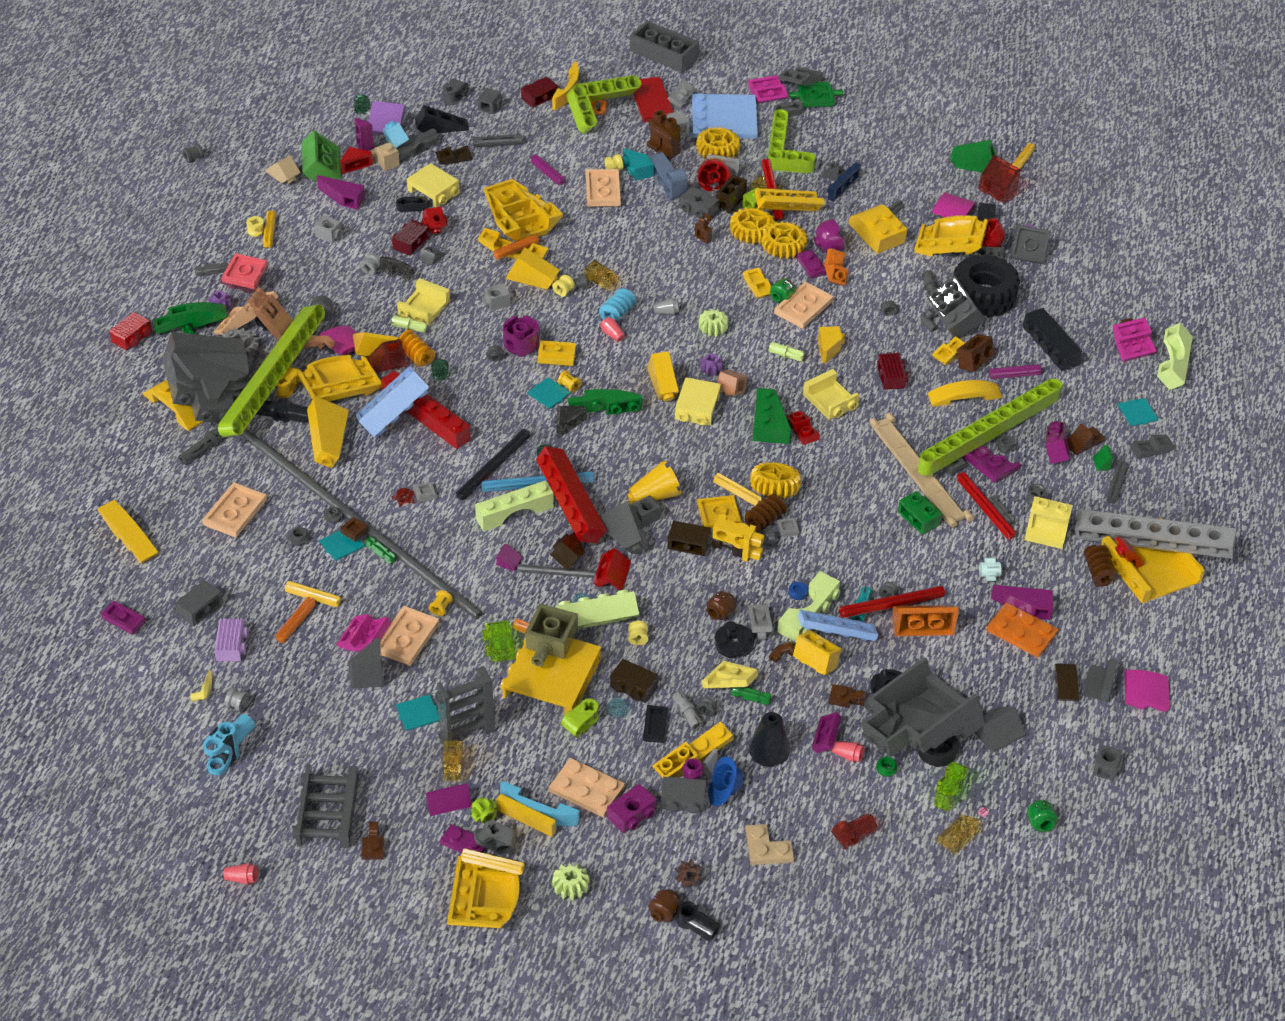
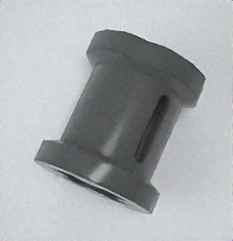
M199 143L194 144L191 148L182 149L183 157L188 163L197 157H204L203 149Z

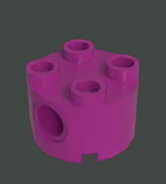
M517 315L507 319L503 325V345L505 349L519 357H524L534 352L539 346L537 321L523 315V318H518Z

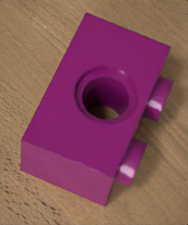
M639 783L607 806V818L622 833L625 834L629 830L633 831L639 826L641 821L645 818L650 819L655 814L657 799Z

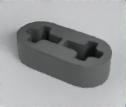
M797 101L777 104L773 108V115L774 111L783 109L788 112V117L798 116L803 112V104Z

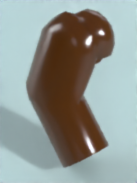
M789 641L777 645L769 655V660L776 663L786 652L789 655H793L795 643Z

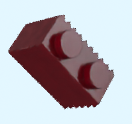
M548 76L538 79L536 82L521 88V99L532 108H535L552 100L558 85L550 80Z
M414 219L407 224L405 223L402 229L392 236L393 249L411 256L429 238V226L422 224V222L414 221Z
M900 353L878 354L877 367L883 390L905 388L906 382L909 381V375L907 371H904L905 360L901 359Z

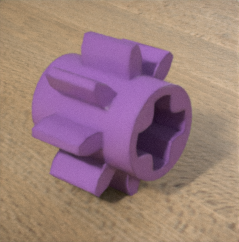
M216 291L213 293V297H209V303L223 304L226 306V309L228 306H232L230 295L223 291Z
M707 354L705 359L701 358V371H704L706 375H716L717 371H722V359H718L716 354Z

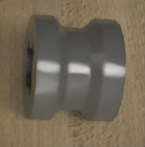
M1031 484L1027 491V503L1032 506L1034 496L1045 499L1046 488L1041 484Z

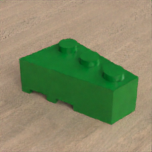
M757 388L752 441L789 444L791 429L776 389Z

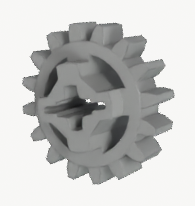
M234 328V331L228 329V333H222V337L242 339L247 358H251V354L256 355V351L259 350V338H256V333L251 334V330L244 331V328H241V330Z

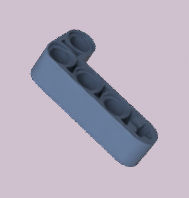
M663 152L648 155L654 164L653 176L657 177V182L660 186H663V190L670 197V200L679 198L687 191V174L684 168L675 170Z

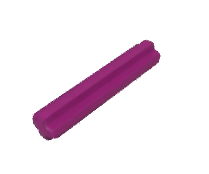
M537 154L530 157L531 163L557 185L560 186L565 183V178Z
M1040 364L991 368L989 370L990 379L1040 375L1042 368Z

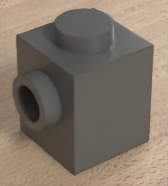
M486 88L478 97L479 111L493 115L502 106L501 92Z

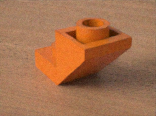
M832 248L827 250L824 264L829 282L845 286L849 269L843 267L846 253Z

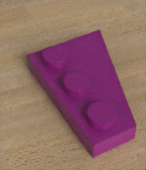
M980 446L963 456L966 461L994 483L1015 473L1022 465L1016 461L1014 464L1007 461L1006 457L1001 454L996 456L990 453L989 449L984 446Z

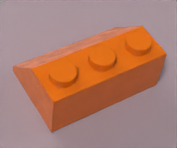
M954 605L893 606L892 624L894 636L954 635L959 609Z

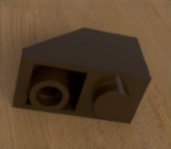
M572 532L570 535L566 533L552 546L554 551L550 555L562 567L568 570L585 553V550L575 533Z

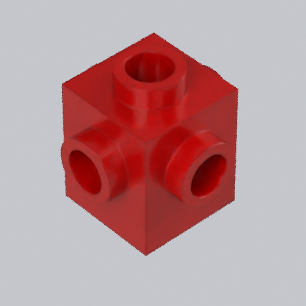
M442 206L428 208L423 211L422 224L428 225L429 232H432V234L441 233L447 225V217L443 214Z

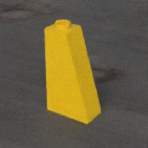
M314 396L307 408L314 462L333 468L340 456L349 410L317 396Z

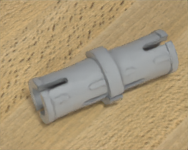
M679 691L676 692L672 699L679 707L681 716L685 717L692 730L702 727L703 722L697 715L695 706L689 702L683 691H680V693Z

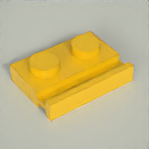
M540 340L537 363L573 366L576 343Z

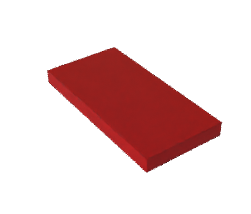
M660 76L640 79L641 86L633 93L642 121L649 122V120L654 118V113L658 110L664 111L667 118V114L673 113L670 101L667 99L668 96Z

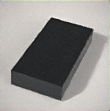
M647 705L643 741L664 743L668 707Z

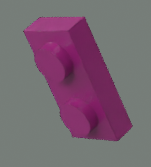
M813 250L796 254L797 260L811 279L826 275L825 267Z
M113 601L101 612L102 619L131 635H134L146 623L144 616L116 601Z
M838 712L820 717L811 747L815 753L833 749L842 718Z
M450 824L440 839V844L462 853L463 849L482 853L486 849L475 842L473 833Z

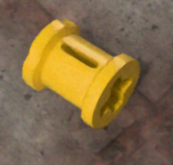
M566 370L559 375L557 380L559 385L566 386L572 393L577 391L582 384L580 378L573 377Z
M439 590L436 593L434 602H431L428 606L429 611L442 617L446 612L447 605L453 601L452 595L447 591Z

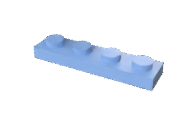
M801 609L798 613L801 626L808 630L816 629L828 634L836 633L844 637H857L864 641H876L878 637V632L874 624Z

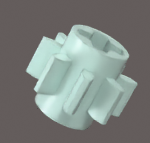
M984 558V562L979 563L980 577H985L986 581H996V577L1001 576V563L996 562V558Z

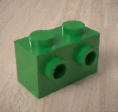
M918 491L899 500L898 513L922 535L940 526L942 513Z

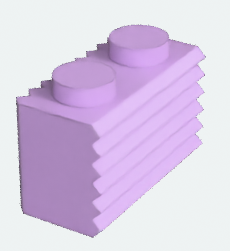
M219 619L215 645L216 661H241L242 654H246V642H244V639H248L249 631L248 627H245L244 619Z

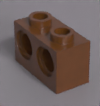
M977 334L957 349L959 368L974 372L994 357L992 337Z

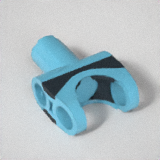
M243 714L234 723H220L203 743V750L206 755L211 756L207 762V770L210 774H223L237 760L240 755L239 744L256 727L251 717ZM210 744H214V750H209L207 747ZM213 764H222V767L219 769L211 768Z

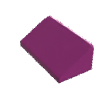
M355 118L357 146L359 149L373 150L372 124Z
M468 783L426 792V804L429 815L434 816L471 807Z

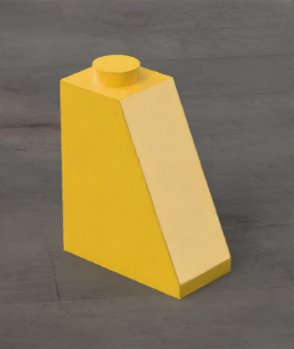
M524 247L505 279L548 290L550 285L553 286V283L559 279L556 275L560 269Z
M669 351L651 354L647 370L658 400L672 401L677 397L678 387Z

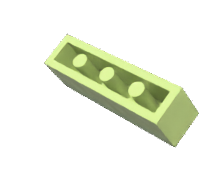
M628 590L616 592L617 595L609 596V593L600 594L596 599L584 597L578 599V602L575 603L563 601L558 603L559 606L555 607L577 613L578 629L634 619L639 615L634 591L628 592Z

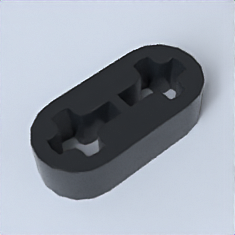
M423 196L400 197L396 200V208L400 212H421L428 209V199Z

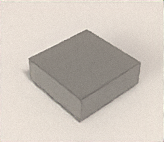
M432 482L413 484V491L418 502L437 499Z
M795 517L776 520L780 537L799 535L800 531Z

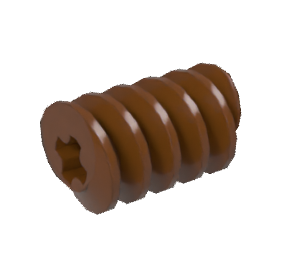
M771 494L746 512V524L749 527L750 525L756 526V533H759L761 529H765L766 526L776 521L782 514H785L787 506L779 496Z
M1091 545L1084 549V556L1094 585L1096 587L1109 585L1116 578L1117 572L1115 571L1108 547L1104 545Z

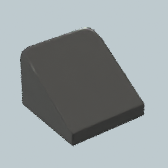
M433 247L421 248L418 259L433 265L444 256V253Z

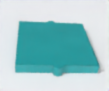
M547 377L539 384L537 383L527 394L551 409L558 403H562V400L568 397L571 392Z
M1145 398L1130 399L1127 402L1117 404L1130 426L1146 425L1147 423L1159 420Z
M340 530L319 540L320 544L325 548V552L329 553L335 561L365 547L360 539L354 542L341 534Z
M430 694L395 704L399 713V720H402L406 731L439 722L437 706L434 705Z

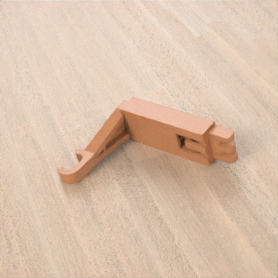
M257 287L256 293L254 292L251 295L252 298L248 299V303L253 308L256 316L276 340L279 341L293 322V319L272 294L267 295L263 289ZM312 335L302 349L318 346L322 350L325 344L328 348L332 349L335 342L326 335Z

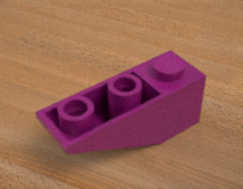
M317 175V185L320 191L343 207L359 209L365 199L364 185Z
M1055 421L1047 426L1045 445L1051 464L1069 460L1070 452L1065 422Z
M993 585L992 600L1002 605L1007 602L1038 619H1051L1053 590Z

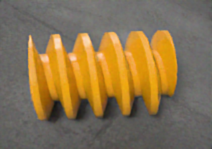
M406 330L400 335L397 342L398 348L418 367L432 363L436 356L435 351L419 338L413 330Z

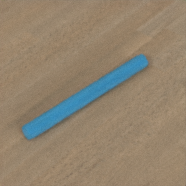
M592 471L576 473L581 483L594 482ZM543 475L482 481L481 486L483 492L513 490L545 481L546 478Z

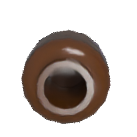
M724 591L717 592L707 602V613L714 620H725L736 609L734 596Z
M671 889L659 890L648 905L651 917L657 922L672 921L678 913V907L681 904L680 897Z

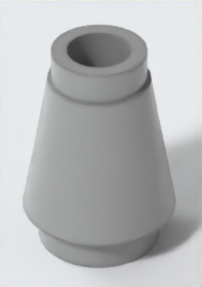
M670 298L653 304L654 314L675 315V313H679L678 299Z

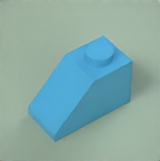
M397 121L388 122L385 125L386 128L382 130L387 142H391L395 148L409 140L402 126Z

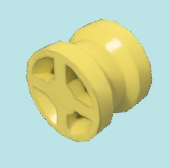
M616 154L612 158L606 157V169L623 170L621 156Z
M259 216L247 219L248 234L254 237L261 236L264 233L263 219Z
M562 275L559 280L553 283L555 293L563 297L575 287L574 281L568 275Z
M643 621L631 622L628 626V641L632 645L646 644L648 642L647 623Z

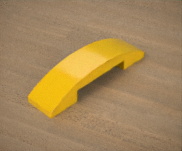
M573 62L569 69V82L565 89H557L552 97V110H557L568 103L567 93L576 84H579V67L577 62Z
M484 228L478 237V241L491 251L514 243L500 238V232ZM534 243L529 248H526L544 259L548 252L547 247ZM522 250L506 257L517 259Z
M983 380L958 381L928 392L932 407L950 405L951 400L984 397L985 400H992L1003 397L997 384Z

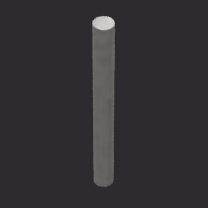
M518 564L517 572L586 578H595L596 570L572 568L566 570L560 567Z

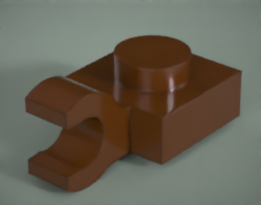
M705 213L704 219L699 217L698 223L695 224L694 236L706 244L711 242L712 229L708 227L712 216L708 213Z
M833 684L829 704L849 708L850 703L864 706L866 692L863 690L853 692V687Z
M369 822V837H362V860H384L385 839L384 837H378V822Z

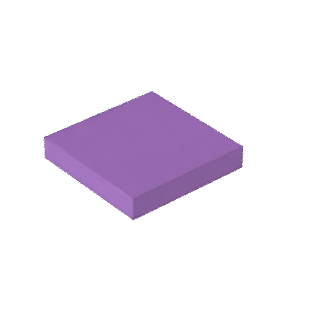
M372 101L369 123L372 124L373 133L384 135L382 130L386 128L385 125L390 121H397L402 126L405 105Z

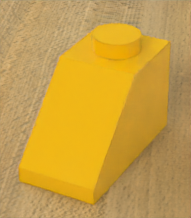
M840 326L819 327L817 339L822 363H827L841 351V345L845 343L844 333H841Z

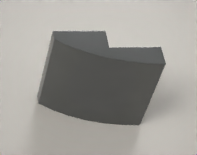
M798 67L795 70L787 69L778 76L780 80L801 85L814 84L824 78L823 72Z

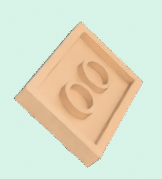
M586 169L587 206L621 205L619 169Z
M804 282L796 289V293L790 299L783 300L774 309V314L803 329L833 302L834 296Z
M233 482L203 518V525L237 538L266 502L267 496L264 493Z
M403 606L380 640L381 654L411 666L438 627L439 619Z
M569 758L548 788L549 792L604 818L607 814V806L617 800L625 788V783Z

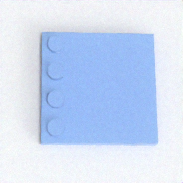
M692 94L693 138H697L699 133H702V130H707V127L713 128L714 126L716 128L727 127V130L732 129L739 138L757 139L755 95Z

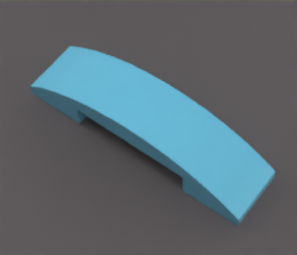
M504 781L500 783V794L555 819L556 826H576L579 824L580 810L562 803L559 804L557 809L521 796L520 787Z

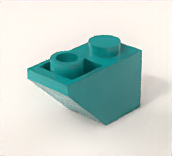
M623 149V156L621 158L623 166L627 167L629 176H632L635 181L653 177L654 164L648 155Z

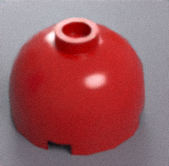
M707 159L698 169V182L706 191L720 189L730 178V169L721 159ZM718 182L719 184L717 187H710L711 183Z
M996 218L989 219L982 246L1001 247L1005 239V230Z

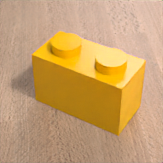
M808 630L798 636L793 657L800 660L801 663L812 667L818 673L826 675L837 668L842 648L815 632Z

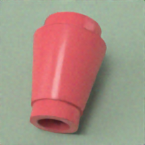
M607 317L601 322L602 332L619 342L625 338V334L614 318Z
M835 741L832 753L853 763L856 761L861 762L865 752V747L860 745L859 742Z
M252 863L225 867L224 879L251 885V883H256L258 880V867Z

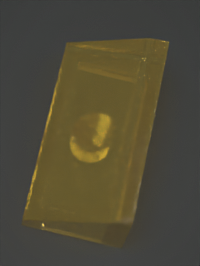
M961 815L936 838V841L951 853L957 855L982 830L978 818Z

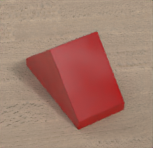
M348 147L340 160L341 173L346 174L372 166V152Z

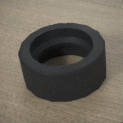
M952 736L944 741L950 746L949 752L938 754L927 750L923 753L917 748L918 755L928 765L935 767L947 766L956 759L959 746L956 736Z

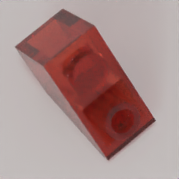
M400 339L381 343L367 358L375 373L406 366L405 351Z

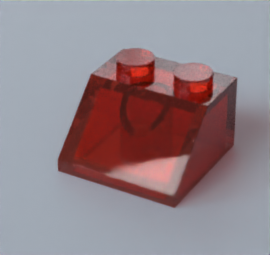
M994 155L980 176L978 189L1005 204L1017 195L1021 169Z

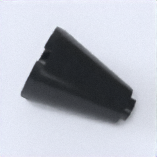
M768 712L762 716L749 742L748 751L754 762L761 766L773 767L774 765L782 764L790 754V746L783 719L775 712Z

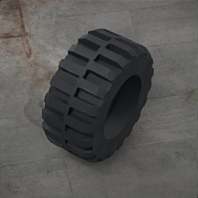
M978 254L965 258L955 267L953 276L957 277L982 314L987 317H992L993 315L1000 316L1002 312L1006 313L1013 308L1017 300L1020 277L1011 263L1008 264L1007 260L1003 258L999 259L998 256L994 255L993 257L988 256L989 254H983V256ZM978 284L990 285L992 287L981 286Z

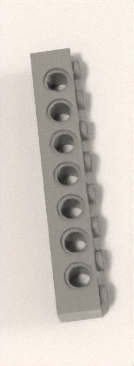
M1079 509L1075 526V534L1078 539L1102 542V538L1110 536L1116 543L1115 538L1119 536L1126 539L1131 546L1233 559L1236 543V528L1228 526L1221 527L1187 521L1180 522L1169 519L1139 517L1130 514L1123 515L1090 509Z

